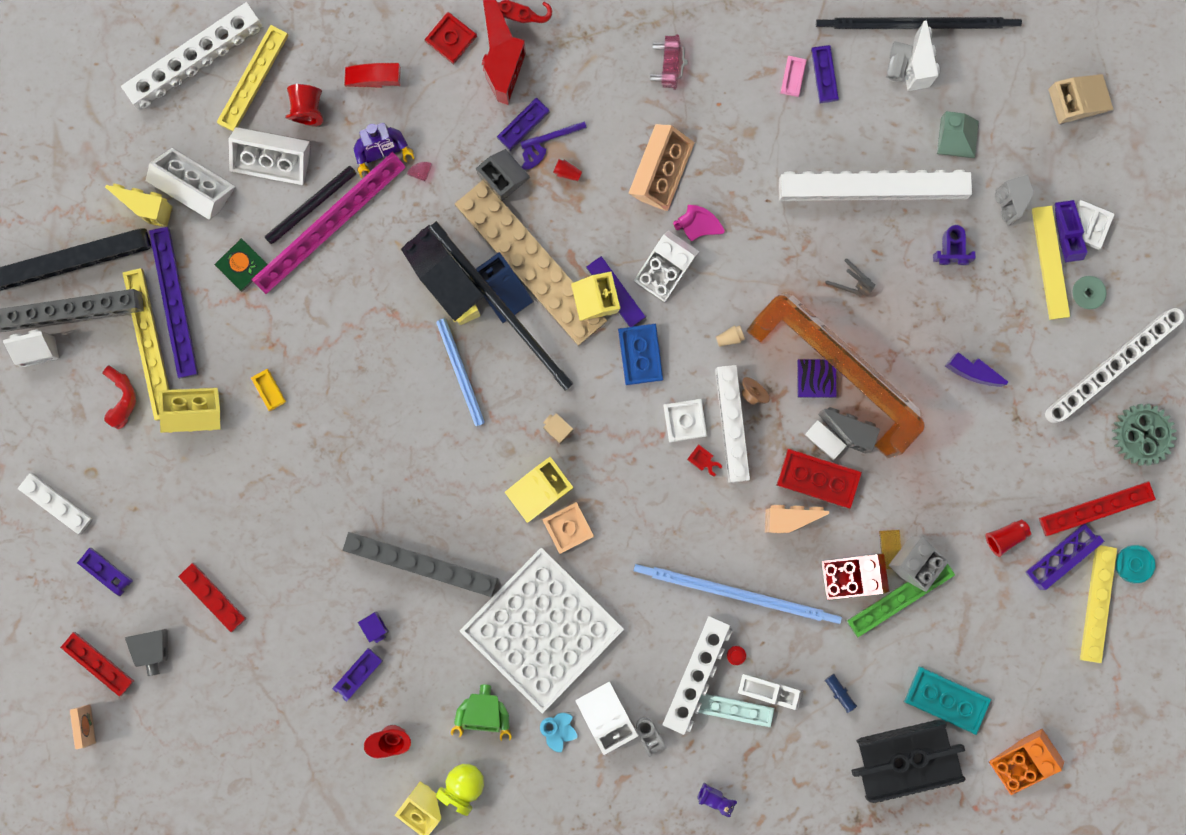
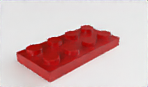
M787 449L776 486L851 509L862 472Z

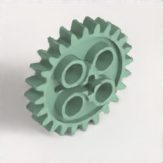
M1138 404L1137 408L1130 406V411L1128 409L1123 410L1124 415L1117 416L1120 422H1114V425L1118 428L1112 430V432L1117 433V436L1113 437L1112 440H1118L1114 447L1121 448L1118 454L1125 453L1124 460L1131 458V464L1138 461V466H1142L1144 463L1146 466L1152 465V462L1158 464L1159 459L1165 460L1164 454H1171L1168 448L1175 447L1171 441L1177 440L1176 437L1172 436V433L1177 432V430L1171 429V426L1175 423L1168 422L1171 416L1164 417L1165 410L1158 411V406L1151 408L1150 404H1145L1144 407L1143 404ZM1140 417H1143L1145 420L1144 426L1139 422ZM1156 428L1160 431L1159 438L1155 435ZM1129 432H1132L1134 435L1133 441L1128 438ZM1145 443L1149 446L1148 453L1143 449Z

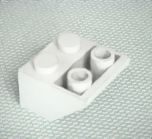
M39 329L31 330L26 335L13 334L9 336V339L3 340L16 366L26 367L59 359L55 337Z

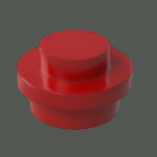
M732 646L727 651V659L732 665H741L746 660V652L740 646Z

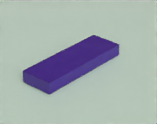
M831 46L812 47L811 53L819 104L838 101Z
M535 98L497 136V139L511 151L550 110L538 98Z

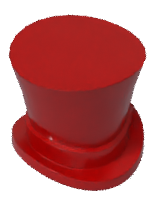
M305 84L288 86L287 92L291 110L290 114L285 115V119L312 127L320 126L323 123V116L319 112L318 106L322 90Z

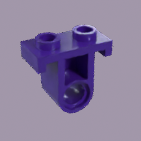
M952 225L944 232L942 237V255L941 251H936L933 254V262H939V265H950L951 262H958V265H969L976 259L975 251H971L966 255V233L960 225ZM951 232H954V233L957 234V237H958L957 240H953V239L951 238V236H950V233H951Z

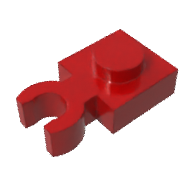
M699 444L687 458V461L700 471H703L706 467L708 473L713 477L716 474L712 471V467L722 468L719 462L711 461L714 455Z

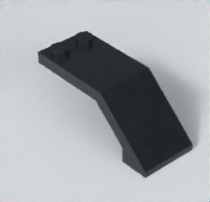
M428 225L413 239L408 241L401 250L420 281L449 316L456 321L481 300L484 295L454 260L449 251L428 229L430 225Z

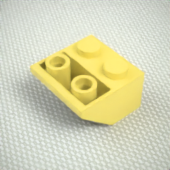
M612 272L592 275L571 284L580 321L617 314L620 310Z

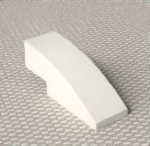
M745 674L742 675L738 690L739 694L798 710L803 692L802 690Z

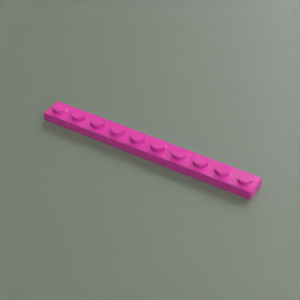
M390 153L252 278V281L267 294L406 168L396 154Z

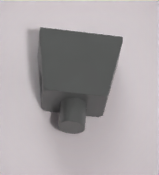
M167 629L125 637L135 667L146 665L147 676L160 674L158 662L167 661L168 659Z

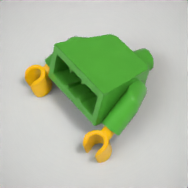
M480 685L479 694H470L469 699H465L457 708L454 720L455 726L451 730L452 736L455 729L460 731L459 737L464 733V729L500 732L501 741L503 734H508L509 741L511 740V732L508 730L510 728L509 713L504 704L498 701V696L491 695L492 687L490 685Z

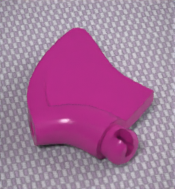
M688 205L686 213L673 222L674 228L677 231L681 228L684 230L690 242L703 235H719L724 233V228L715 215L707 209L696 205Z

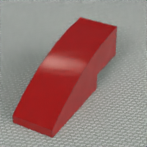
M370 63L345 67L344 86L382 88V85L400 86V64Z

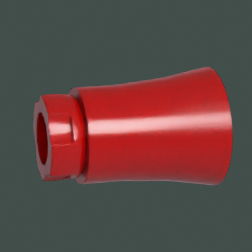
M1021 519L998 530L986 533L985 537L992 552L996 556L1001 557L1008 550L1025 541L1032 533L1029 525Z

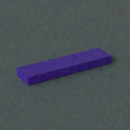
M602 256L586 266L591 276L612 272L620 305L618 313L629 327L635 326L646 318Z

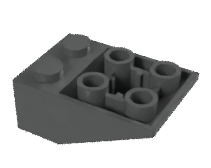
M832 407L825 408L819 412L818 415L847 447L862 453L873 451L880 429L876 428L875 423L865 421V423L857 420L858 417L851 414L844 416L839 414V410Z

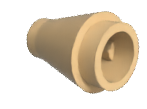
M734 325L716 336L719 347L741 343V341L745 340L741 326Z

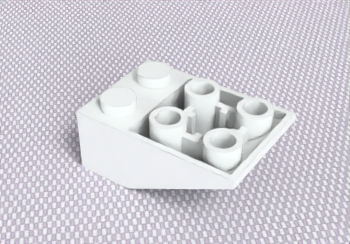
M927 21L922 23L915 35L912 53L906 65L904 76L908 91L930 87L940 73L939 64L935 62L934 57L936 49L931 43L932 30L931 27H928Z
M668 230L663 234L634 281L665 302L699 251Z
M610 681L575 700L603 755L638 737V733Z

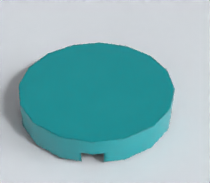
M1139 545L1123 548L1117 554L1115 560L1118 575L1124 581L1134 584L1143 583L1151 578L1156 568L1153 555H1151L1147 548Z

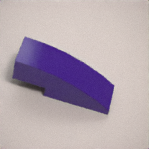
M1074 200L1056 202L1057 230L1065 263L1084 260L1088 252L1083 239L1084 229Z
M959 352L954 354L945 365L946 368L955 374L979 384L1002 387L1008 383L1006 379L979 358L971 362Z

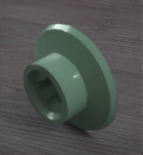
M1084 276L1075 282L1072 294L1075 302L1080 307L1096 309L1104 303L1107 291L1104 283L1099 278ZM1086 290L1091 293L1089 297L1085 294Z

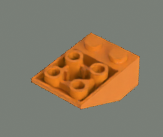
M1040 729L1024 737L990 760L989 763L1010 795H1013L1062 771L1064 760L1044 730Z

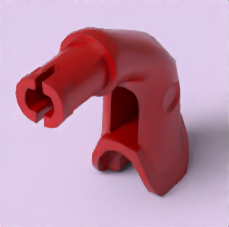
M108 365L102 374L122 390L123 396L114 408H110L107 411L104 421L111 427L121 429L127 424L128 417L135 407L136 394L128 376L121 374Z

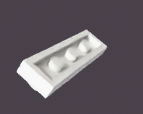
M31 473L28 474L18 487V490L79 535L82 534L92 521L91 517Z

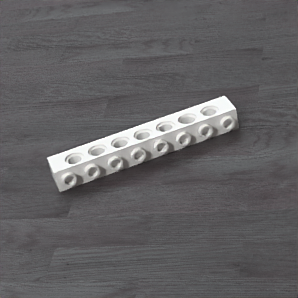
M245 2L121 85V88L138 110L146 108L151 104V101L164 96L166 91L172 87L179 86L187 77L194 76L200 68L210 65L215 58L225 55L230 48L240 45L244 42L245 38L258 33L263 26L248 3ZM239 24H244L241 29H236ZM228 34L226 39H221L222 35ZM213 44L211 49L205 50L207 45ZM192 55H197L195 60L190 61ZM181 65L180 70L174 71L176 66ZM165 75V79L159 82V78ZM146 86H150L147 92H143Z

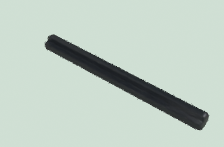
M348 166L267 233L265 239L269 244L275 243L354 177L356 171L353 167Z

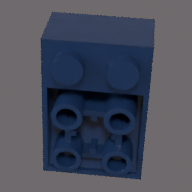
M500 252L476 268L514 315L534 302ZM482 292L485 300L493 309V311L498 316L500 321L502 323H505L507 320L502 316V314L497 310V308Z

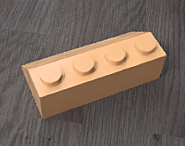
M655 124L629 194L641 202L668 211L695 142L672 125Z

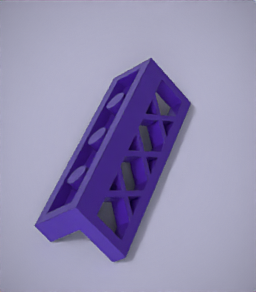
M1082 524L1025 571V573L1039 590H1047L1105 541L1100 535H1094L1086 524ZM1083 530L1090 537L1085 543L1078 542V534ZM1067 543L1074 544L1073 553L1070 555L1063 554L1064 546ZM1053 555L1059 556V564L1056 567L1049 566V558ZM1037 568H1045L1044 577L1040 580L1032 573Z

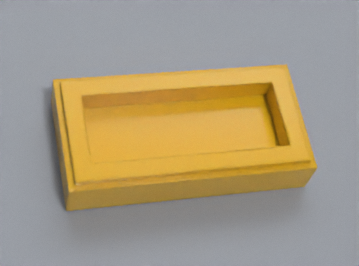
M265 369L251 377L268 411H272L287 402L269 369Z

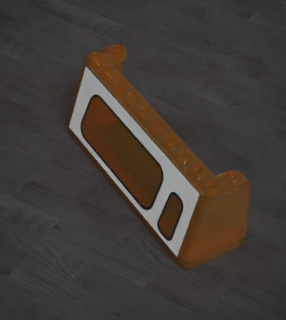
M782 292L777 295L753 320L746 331L761 343L781 320L785 322L895 422L876 442L874 447L886 458L903 454L924 430L925 425L922 411L789 292Z

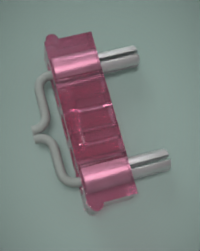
M678 34L675 36H665V43L653 42L652 44L653 49H664L662 74H650V80L662 81L663 88H673V90H676L677 81L683 76L684 66L688 65V60L684 58L685 48L680 45L681 40ZM680 48H682V60L685 63L681 65L680 76L678 77Z

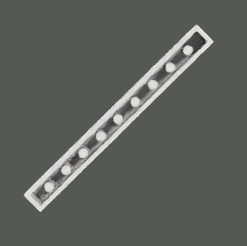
M883 170L878 173L860 171L854 174L851 171H842L840 174H833L832 171H824L822 174H814L813 171L795 174L793 171H788L781 174L779 178V201L968 199L972 195L971 172H965V170H955L951 173H946V170H936L935 173H927V170H918L916 173L900 170L897 173H890V171Z

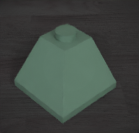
M946 111L940 119L937 154L975 158L979 121L965 113Z

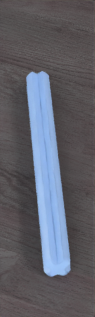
M445 318L440 319L436 322L473 422L475 426H480L485 421L447 320Z

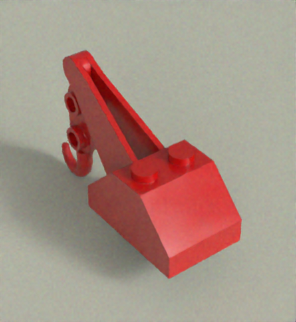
M483 0L490 49L488 55H484L482 65L486 80L498 102L509 105L526 55L525 40L512 37L504 18L520 23H545L550 20L553 12L551 6L546 2H543L542 5L547 8V14L539 16L529 7L509 0H502L501 2Z

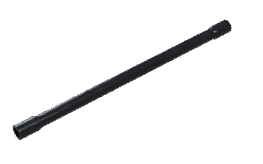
M437 221L428 227L430 232L443 244L545 365L563 390L566 391L570 388L573 382L560 370L449 238Z

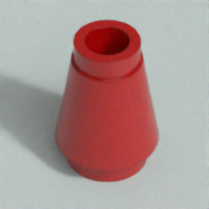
M558 159L553 173L557 174V177L578 182L582 171L565 159Z

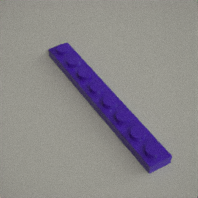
M167 226L149 230L177 377L182 379L199 375L170 228Z

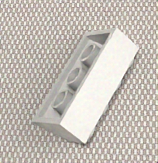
M237 127L234 129L229 137V171L299 185L304 184L310 158V141Z
M173 148L149 163L145 180L209 220L221 211L235 188L234 185Z

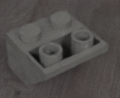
M506 149L489 156L476 167L479 177L501 201L505 200L530 179V176Z

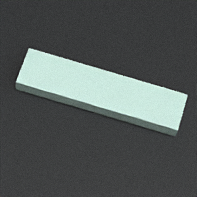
M701 694L698 701L702 703L698 713L771 728L774 713L773 707L710 694L705 696Z

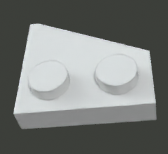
M1080 200L1077 203V208L1084 229V242L1086 245L1099 250L1103 245L1114 213Z

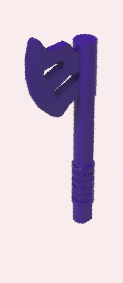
M585 121L520 142L522 149H524L522 156L525 161L521 167L527 170L535 167L542 161L546 154V149L541 147L540 143L587 128ZM531 146H534V148L538 151V155H536L532 151ZM529 154H530V156H531L532 159H533L532 162H530V160H529V158H528V155H529Z

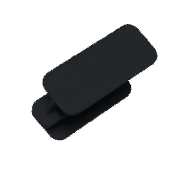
M942 720L928 721L857 739L864 767L855 768L851 771L854 777H862L867 801L870 803L883 802L965 782L966 778L962 774L957 754L965 751L964 745L950 746L946 722ZM917 753H921V761L915 763L914 756ZM897 758L903 759V764L900 767H895L894 765Z

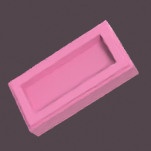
M788 56L781 94L799 97L807 59Z

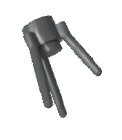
M848 259L844 261L857 274L850 269L846 271L858 281L855 286L858 290L831 281H825L830 286L854 293L859 297L862 295L868 297L876 285Z

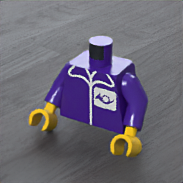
M372 123L366 129L359 132L360 138L357 139L353 148L357 164L360 165L358 173L361 178H363V171L370 172L365 162L370 163L386 157L392 152H400V149H402L404 162L407 163L406 155H411L414 159L413 150L407 148L408 144L401 131L388 127L385 123L377 125Z

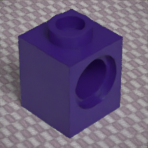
M374 612L357 622L369 643L375 641V643L380 642L386 638L385 633L389 632L378 612Z

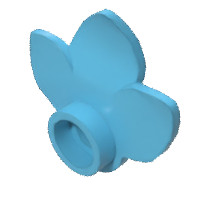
M558 713L554 718H545L540 724V731L546 736L547 745L556 752H562L563 741H572L577 738L575 729L569 725L572 720L570 714ZM552 724L554 728L549 731L546 729V725Z

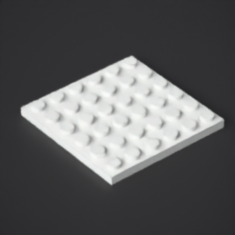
M540 548L469 620L460 632L543 714L624 628L548 553Z

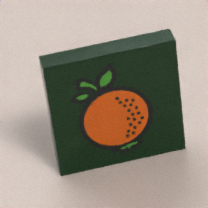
M241 238L214 265L243 292L253 282L252 278L268 264Z

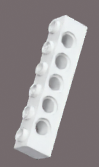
M708 616L663 722V726L683 735L686 731L690 732L694 723L691 720L693 713L698 714L702 704L698 701L701 694L706 695L709 684H706L709 676L713 678L717 669L714 666L717 658L721 659L725 650L722 648L724 640L728 641L731 636L732 630L729 629L730 625ZM711 634L718 635L719 643L717 645L709 643L708 638ZM703 652L711 654L712 660L710 663H703L701 661V654ZM696 670L704 673L702 681H696L693 678V673ZM689 688L696 691V698L688 699L685 694L686 690ZM682 706L686 707L689 711L688 716L684 718L678 714V709Z

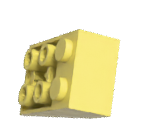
M119 184L105 186L107 190L148 224L160 227L168 226L173 206L167 202V199L162 198L161 194L150 192L149 195L137 188L127 190Z
M549 457L506 490L505 494L528 523L574 488L553 459Z

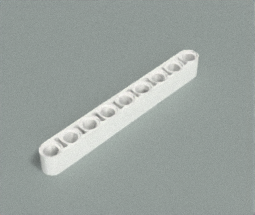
M1172 308L1159 315L1053 403L1045 412L1046 419L1051 423L1067 419L1180 325L1184 319L1183 312L1180 309ZM1169 314L1173 315L1174 322L1170 321ZM1155 326L1159 327L1160 334L1155 332ZM1141 338L1145 339V346L1140 343ZM1126 350L1131 352V358L1127 357ZM1112 361L1117 364V370L1112 368ZM1098 373L1103 377L1102 382H1099L1097 379ZM1083 385L1088 387V394L1083 392ZM1069 397L1074 400L1073 407L1068 403ZM1054 409L1059 411V418L1054 417Z

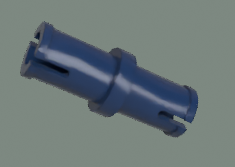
M835 674L830 675L824 680L834 693L833 697L839 700L846 713L851 712L857 707L847 693V688L842 686Z

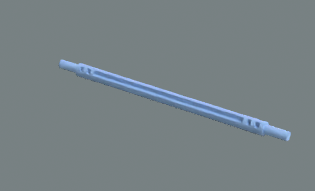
M635 564L633 570L634 572L650 575L652 578L679 584L817 621L825 620L840 624L842 619L841 616L825 613L823 610L796 604L658 567L650 568Z

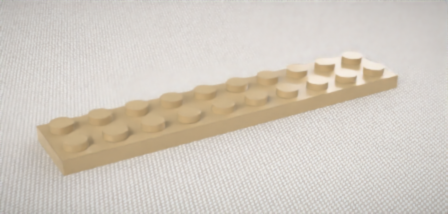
M483 180L455 203L458 210L496 253L500 252L516 276L578 346L607 322L603 316L583 321L579 320L571 284L574 282Z

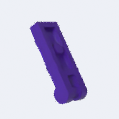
M88 548L77 562L83 569L118 596H121L124 593V588L133 582L129 576L121 572L93 548ZM116 578L121 580L118 585L113 583Z
M367 648L332 689L336 693L339 692L347 702L383 660L370 648ZM346 682L351 686L349 690L343 686Z

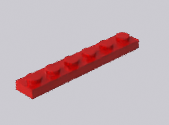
M1148 481L1040 517L1039 521L1044 535L1049 536L1156 500Z

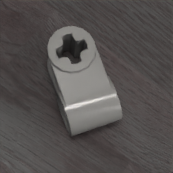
M647 717L640 718L636 723V729L648 756L651 757L652 753L662 748L666 749V746L653 722ZM641 724H650V729L647 732H642L640 730Z

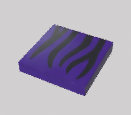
M836 359L797 360V398L837 397Z

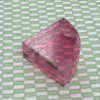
M419 162L409 169L407 175L425 182L432 163Z

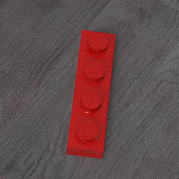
M191 563L178 576L230 632H233L247 619L194 563Z
M72 632L60 647L119 697L134 682L132 678L76 632Z

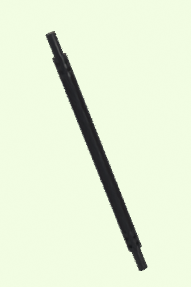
M835 17L834 19H816L815 25L816 27H834V29H919L922 23L927 21L928 27H931V29H1002L1003 27H1021L1022 19H1004L1003 17Z

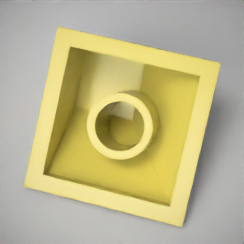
M420 781L394 816L419 835H429L441 820L436 793Z

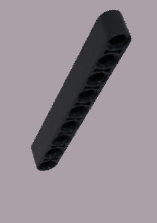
M135 229L0 267V291L147 251L152 248L147 229Z

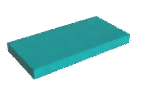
M919 666L904 702L977 735L992 699Z

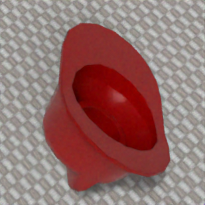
M388 725L382 731L373 733L366 738L364 751L367 755L376 759L400 755L409 750L411 739L405 729L397 725Z

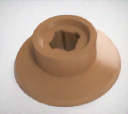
M750 377L743 378L744 389L742 390V396L746 401L753 405L757 404V402L765 404L770 401L767 391L756 380Z

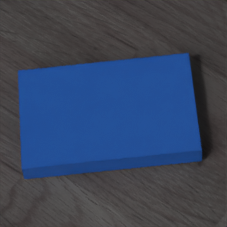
M656 323L618 328L625 385L662 381L663 373Z

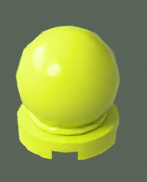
M460 764L448 773L445 780L446 788L440 787L436 797L446 806L449 803L458 808L456 812L468 816L473 809L470 802L477 800L482 794L484 776L476 766Z

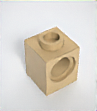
M557 413L554 416L550 414L543 422L545 424L543 429L559 444L573 431V428Z

